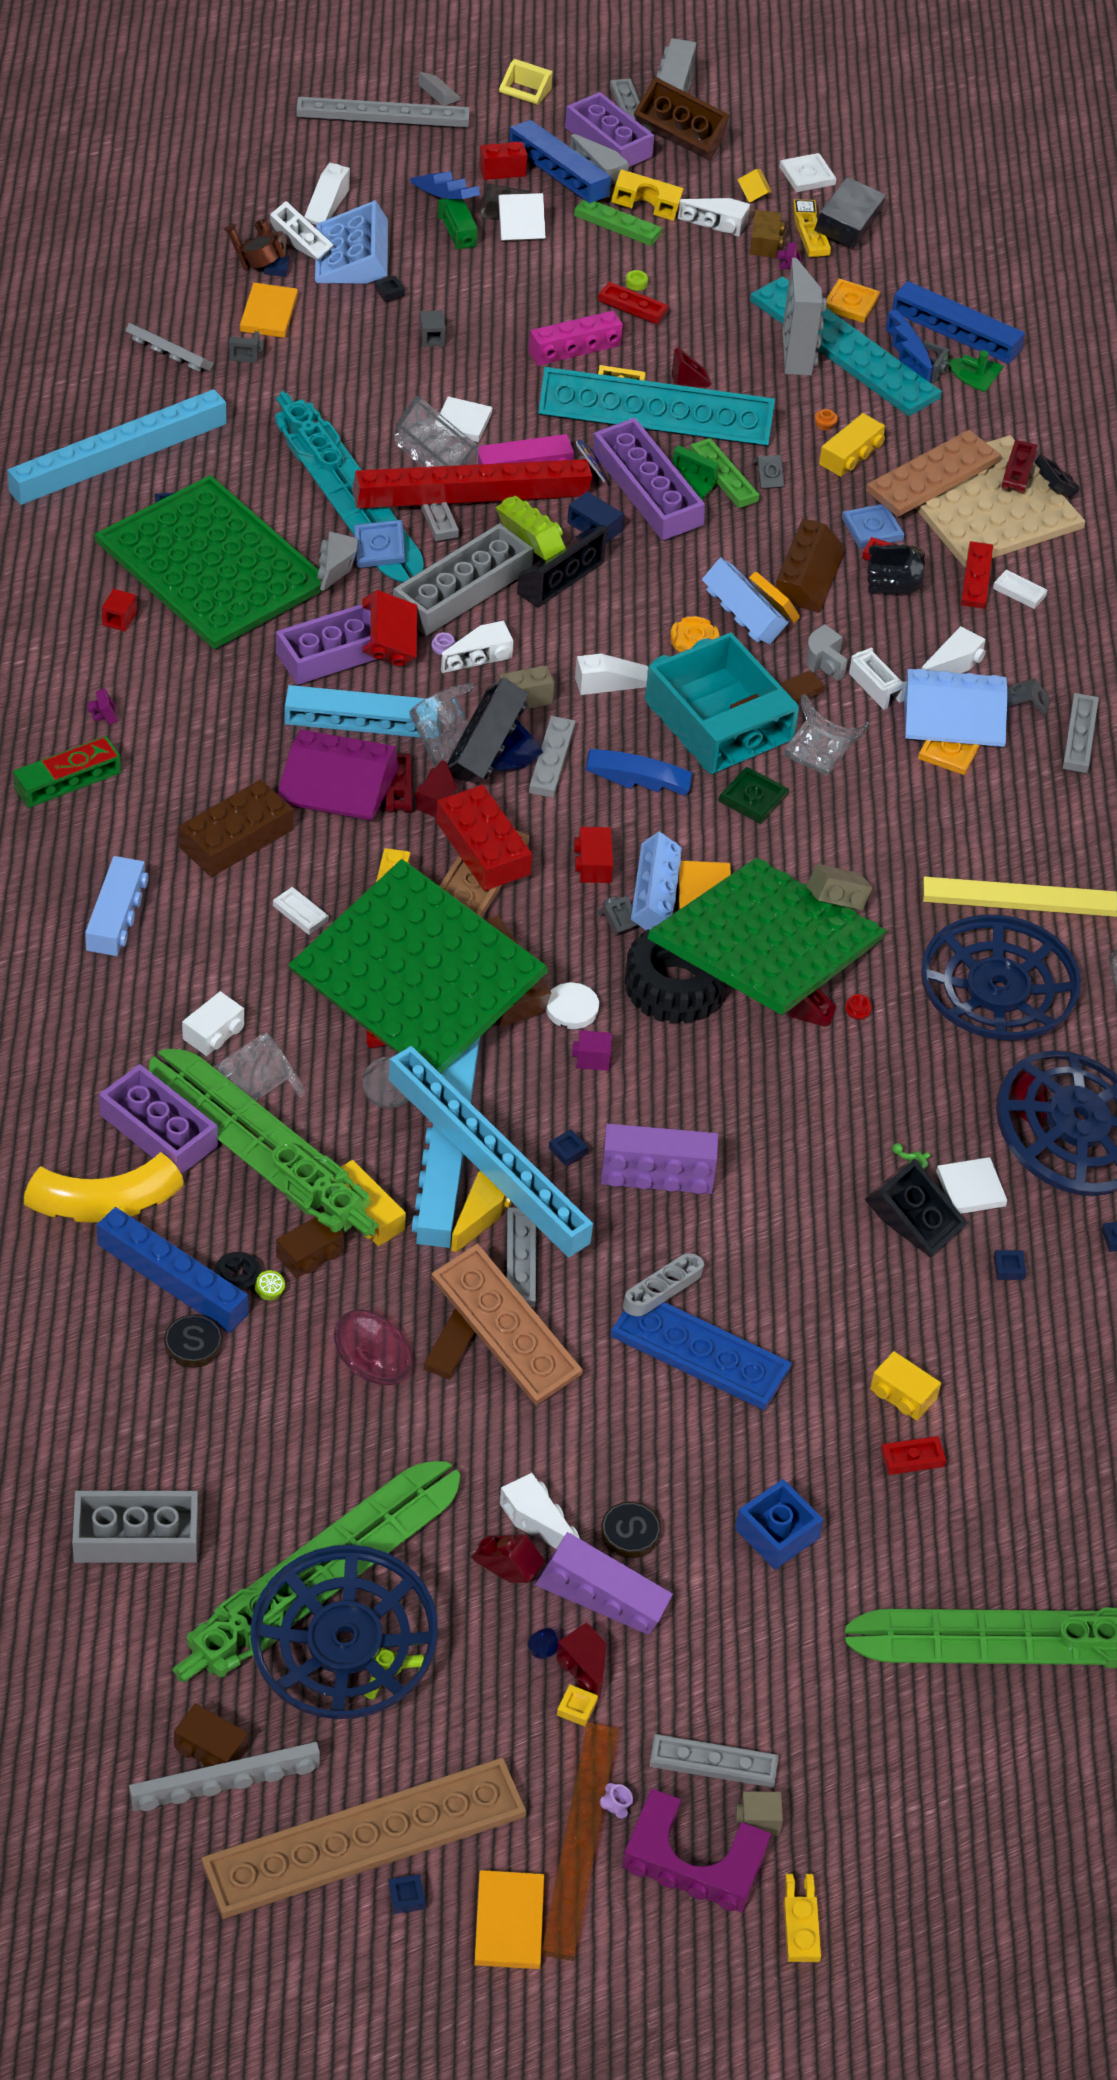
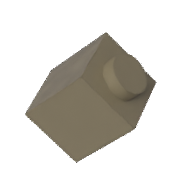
M743 1791L741 1804H735V1823L743 1822L771 1833V1836H779L783 1822L781 1792Z

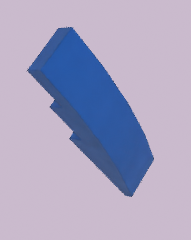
M451 171L410 178V182L418 188L442 198L465 199L480 195L479 186L466 187L465 179L453 180Z
M896 309L889 311L885 330L893 336L892 346L900 352L898 360L930 382L933 367L920 337Z
M590 749L585 770L629 789L636 783L657 793L662 787L683 796L690 790L692 772L640 755Z

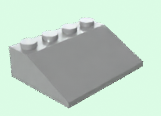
M792 258L782 327L785 374L812 375L813 366H817L818 352H815V350L820 348L821 335L818 334V330L823 329V316H821V312H825L826 298H822L821 287L797 258Z

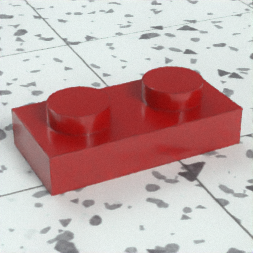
M939 1436L882 1444L880 1450L888 1475L945 1467L946 1464Z

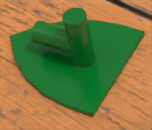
M985 350L980 351L979 358H973L964 354L963 358L947 360L950 370L959 380L982 392L988 390L1004 368L1003 365L989 361V353Z

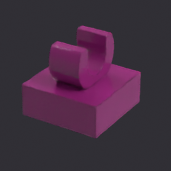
M797 242L788 243L787 251H778L777 260L785 259V261H780V269H791L792 258H797L801 263L802 258Z
M103 688L96 691L97 700L87 703L88 712L92 713L93 720L100 721L105 718L109 725L118 722L115 704L107 690Z

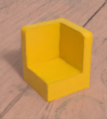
M755 169L737 179L748 202H753L764 195L772 193L761 169Z

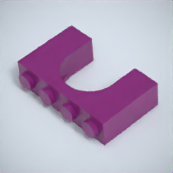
M651 1788L624 1852L622 1868L627 1869L635 1876H646L657 1880L664 1887H675L686 1891L696 1899H707L717 1903L727 1911L743 1913L766 1855L771 1833L741 1822L731 1849L723 1860L706 1867L687 1864L675 1855L669 1844V1836L679 1813L681 1799Z

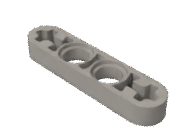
M691 1253L681 1255L630 1288L624 1297L622 1306L624 1311L632 1316H643L701 1277L704 1267L703 1259ZM666 1277H675L679 1281H673ZM649 1288H654V1289H657V1290H659V1291H661V1292H660V1293L652 1292V1291L649 1290Z

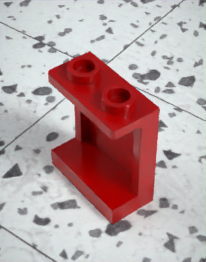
M379 590L363 598L362 608L371 611L370 642L363 646L362 652L371 655L375 659L388 661L394 666H404L415 659L417 654V604Z

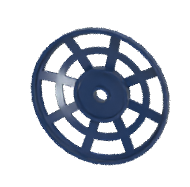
M1005 915L971 916L944 927L928 944L923 955L921 967L922 984L926 995L933 1006L946 1019L970 1033L998 1040L1034 1038L1057 1028L1074 1010L1080 993L1081 979L1079 968L1068 948L1046 929L1032 922ZM993 928V941L979 942L965 948L954 937L959 933L973 929ZM1004 929L1026 934L1040 941L1043 945L1033 954L1020 946L1003 942ZM946 942L955 954L947 963L944 974L929 970L933 955ZM992 950V957L978 962L970 956L980 951ZM1003 951L1018 955L1026 961L1020 965L1013 960L1003 958ZM1051 951L1058 956L1065 966L1070 982L1054 984L1049 969L1042 962ZM960 961L970 969L967 979L952 977L953 971ZM1035 967L1042 975L1045 984L1031 985V978L1028 972ZM929 980L944 984L947 996L955 1006L954 1008L948 1010L938 1000L931 989ZM993 982H994V983H1003L1005 986H1004V987H998V986L994 985ZM952 986L967 989L972 999L962 1004L955 995ZM1071 991L1068 1005L1061 1016L1055 1020L1044 1014L1052 1003L1054 993ZM1029 994H1046L1043 1003L1037 1010L1026 1003ZM979 1006L994 1012V1020L982 1017L972 1012V1010ZM1018 1009L1027 1015V1017L1005 1021V1012ZM965 1014L977 1022L995 1026V1030L973 1025L959 1018V1016ZM1035 1020L1045 1025L1027 1031H1006V1027L1022 1026Z
M1043 1051L1020 1060L1010 1069L1002 1081L996 1101L998 1125L1010 1151L1033 1175L1059 1190L1085 1196H1099L1117 1192V1179L1101 1183L1085 1182L1087 1167H1101L1115 1162L1117 1166V1147L1107 1135L1111 1126L1117 1128V1117L1111 1115L1106 1105V1102L1112 1098L1117 1103V1074L1103 1064L1073 1052ZM1052 1058L1065 1059L1069 1061L1070 1067H1056L1043 1072L1031 1064V1062ZM1081 1064L1097 1070L1110 1079L1114 1085L1110 1086L1097 1075L1082 1070ZM1023 1069L1035 1077L1027 1090L1025 1100H1009V1091L1018 1072ZM1061 1074H1072L1073 1085L1061 1087L1051 1077ZM1083 1077L1094 1081L1105 1090L1097 1095L1092 1090L1085 1088ZM1041 1084H1044L1054 1093L1049 1102L1035 1101L1037 1089ZM1009 1111L1026 1112L1029 1126L1038 1139L1028 1148L1023 1145L1015 1132ZM1035 1112L1046 1113L1048 1123L1052 1128L1047 1133L1041 1128ZM1074 1112L1080 1113L1084 1120L1076 1118ZM1060 1137L1065 1142L1076 1146V1155L1062 1149L1054 1141ZM1099 1143L1108 1152V1155L1101 1157H1087L1088 1147ZM1047 1148L1057 1157L1075 1164L1074 1180L1052 1171L1040 1163L1035 1156Z
M336 1545L316 1549L299 1556L285 1565L271 1578L261 1592L251 1621V1646L254 1660L262 1678L271 1690L286 1703L302 1712L331 1719H355L373 1715L405 1698L420 1683L428 1671L435 1655L438 1640V1623L434 1602L426 1585L419 1576L404 1562L394 1556L371 1547L357 1545ZM345 1559V1571L342 1578L325 1580L308 1589L297 1576L303 1570L319 1563ZM358 1560L381 1565L398 1574L403 1580L389 1592L374 1582L357 1578ZM287 1583L298 1598L294 1600L287 1610L281 1627L263 1624L264 1615L270 1602L279 1589ZM343 1588L342 1601L333 1602L323 1607L315 1598L324 1592ZM356 1589L370 1592L381 1598L382 1601L371 1610L367 1606L355 1602ZM411 1589L416 1592L425 1609L428 1620V1631L410 1633L407 1615L399 1603ZM305 1605L314 1615L309 1624L308 1631L291 1629L296 1615ZM391 1609L398 1619L401 1634H382L379 1620ZM344 1631L354 1635L353 1639L347 1643L339 1642L336 1638L339 1633ZM261 1637L280 1640L282 1657L290 1673L276 1681L270 1674L264 1661ZM289 1642L308 1644L312 1658L298 1667L291 1654ZM428 1644L421 1667L413 1679L404 1687L393 1676L404 1663L409 1646ZM381 1647H399L395 1660L387 1670H384L375 1661ZM320 1667L336 1673L334 1688L319 1684L308 1676ZM365 1669L375 1678V1680L365 1685L347 1688L348 1674ZM300 1682L314 1692L332 1696V1709H319L304 1704L291 1697L285 1690ZM382 1685L393 1694L389 1699L373 1706L344 1711L346 1697L363 1695L378 1689Z

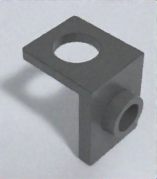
M924 341L923 345L926 350L933 349L938 354L937 359L929 357L933 365L930 382L935 384L940 375H944L948 369L949 349Z
M781 455L758 456L752 461V464H758L760 489L784 486Z
M1035 678L1007 688V707L1032 700L1043 716L1047 715L1050 697ZM1038 693L1042 697L1043 705L1039 701Z

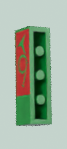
M107 736L14 770V789L27 808H31L120 774V754Z

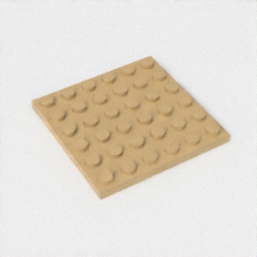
M1011 435L987 442L988 445L1001 454L999 463L915 507L964 567H966L970 541L993 544L992 558L1084 528L1085 520L1061 493L1054 492L1048 486L1050 482L1040 475V469L1034 462L1024 494L1018 493L1017 490L1008 488V490L1001 489L1015 441Z

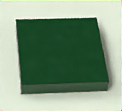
M746 767L719 795L718 802L762 824L788 796L789 789Z

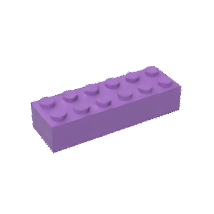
M636 418L594 433V455L662 541L704 525V502Z

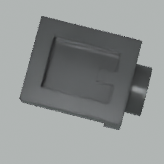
M259 331L254 332V338L230 337L229 361L257 363L258 354H263L264 344L263 340H259Z
M613 896L603 902L604 906L598 911L600 917L606 916L615 936L639 926L631 920L633 907L628 896L620 899L617 896Z

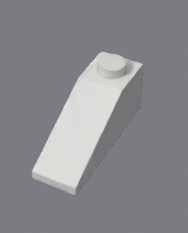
M333 163L327 165L320 176L304 217L309 223L317 225V223L332 217L349 191L350 168Z
M287 201L270 214V227L273 228L274 232L283 231L287 244L315 260H319L333 248V244Z
M960 626L922 666V669L939 672L948 671L951 673L969 671L976 663L979 664L983 660L986 653L984 650L986 639Z
M605 654L577 656L575 680L580 695L645 688L648 666Z

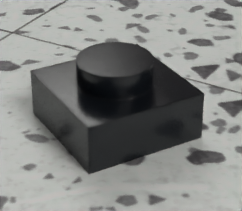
M396 276L375 281V289L384 302L405 296V288Z

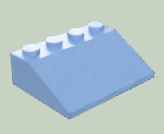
M376 200L317 223L316 229L333 244L332 249L319 260H315V281L317 283L367 284L387 276L388 219Z
M907 669V686L904 697L906 739L1005 747L1007 716L1006 677Z

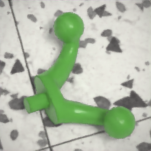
M896 1143L892 1146V1151L906 1160H913L915 1158L924 1169L929 1165L926 1160L930 1157L928 1152L923 1155L919 1151L904 1153L902 1152L903 1147L901 1144Z

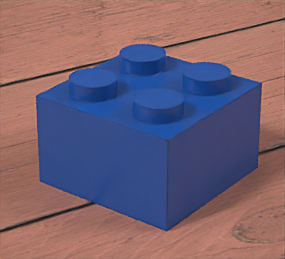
M782 1479L738 1510L735 1530L776 1570L820 1538L823 1518Z

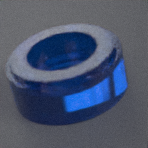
M544 1628L538 1630L529 1638L528 1648L535 1658H548L558 1650V1641L560 1639L553 1629Z

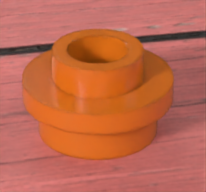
M823 409L816 412L814 420L819 429L831 430L837 424L838 417L833 411Z

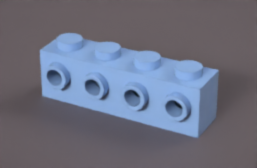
M720 557L702 578L708 586L706 590L713 597H719L722 600L720 605L729 613L733 612L736 615L734 620L742 627H747L750 630L748 632L749 636L759 643L762 640L770 645L789 623L732 563Z
M660 831L641 844L631 920L645 930L652 929L671 916L676 902L675 896L682 847Z
M113 856L85 932L86 951L118 956L121 946L125 947L128 938L127 928L133 926L135 918L134 909L135 907L139 908L141 903V889H145L148 884L149 874L145 873L144 861Z

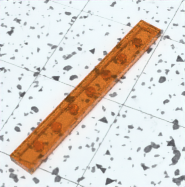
M587 1723L542 1948L543 1956L574 1961L603 1812L600 1799L606 1793L605 1787L609 1781L618 1728Z

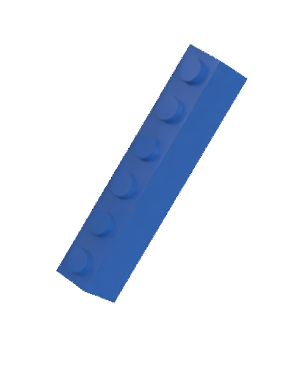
M528 120L510 127V142H523L529 161L585 201L592 203L610 196L611 176L538 124Z
M909 281L894 294L892 310L896 309L904 318L978 351L985 350L989 353V356L1007 364H1010L1022 351L1025 332Z
M114 1207L96 1224L97 1241L100 1247L201 1315L215 1321L219 1327L228 1333H231L248 1316V1294L117 1207Z

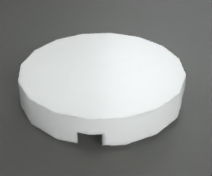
M569 982L552 988L546 1013L554 1024L560 1027L561 1024L565 1025L567 1029H579L593 1023L598 1014L599 1000L589 987Z

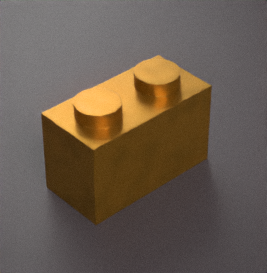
M755 210L750 255L776 258L777 249H782L785 222H781V213Z

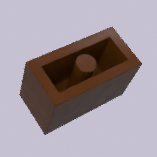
M317 1217L310 1219L276 1239V1257L296 1279L305 1273L313 1272L317 1266L327 1260L335 1259L343 1252V1234L340 1231L332 1232L329 1227L320 1223Z
M195 1703L174 1730V1747L184 1757H193L200 1761L204 1767L240 1760L248 1749V1733Z

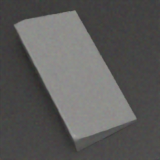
M424 72L419 73V86L442 106L461 99L458 94L436 75Z

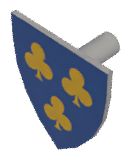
M578 439L576 446L584 455L578 459H587L589 466L591 465L602 481L605 482L604 471L594 452L585 442Z

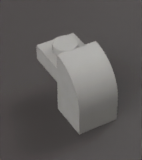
M825 624L815 630L808 640L806 652L807 667L813 673L818 669H822L837 681L844 678L847 658L840 654L843 637Z

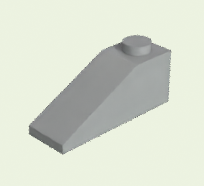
M577 134L571 135L570 148L611 176V186L616 185L621 169L629 170V163L617 151Z

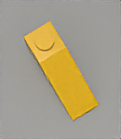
M481 1171L476 1176L452 1233L451 1251L456 1253L502 1217L505 1207L510 1208L512 1201Z

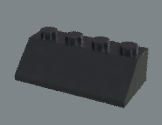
M601 525L583 531L564 544L566 549L546 561L540 559L535 565L522 571L517 579V594L539 608L602 565L605 559L607 526Z
M504 677L486 689L447 762L452 777L474 784L489 777L493 770L491 764L494 758H498L504 750L505 745L502 743L505 737H509L516 727L514 721L517 715L520 716L527 707L528 703L525 700L529 693Z

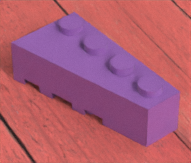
M569 1532L565 1534L549 1558L535 1584L540 1588L648 1635L659 1622L673 1595L671 1592Z

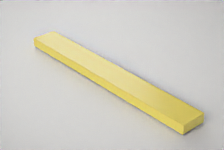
M936 877L923 878V902L1117 917V891Z

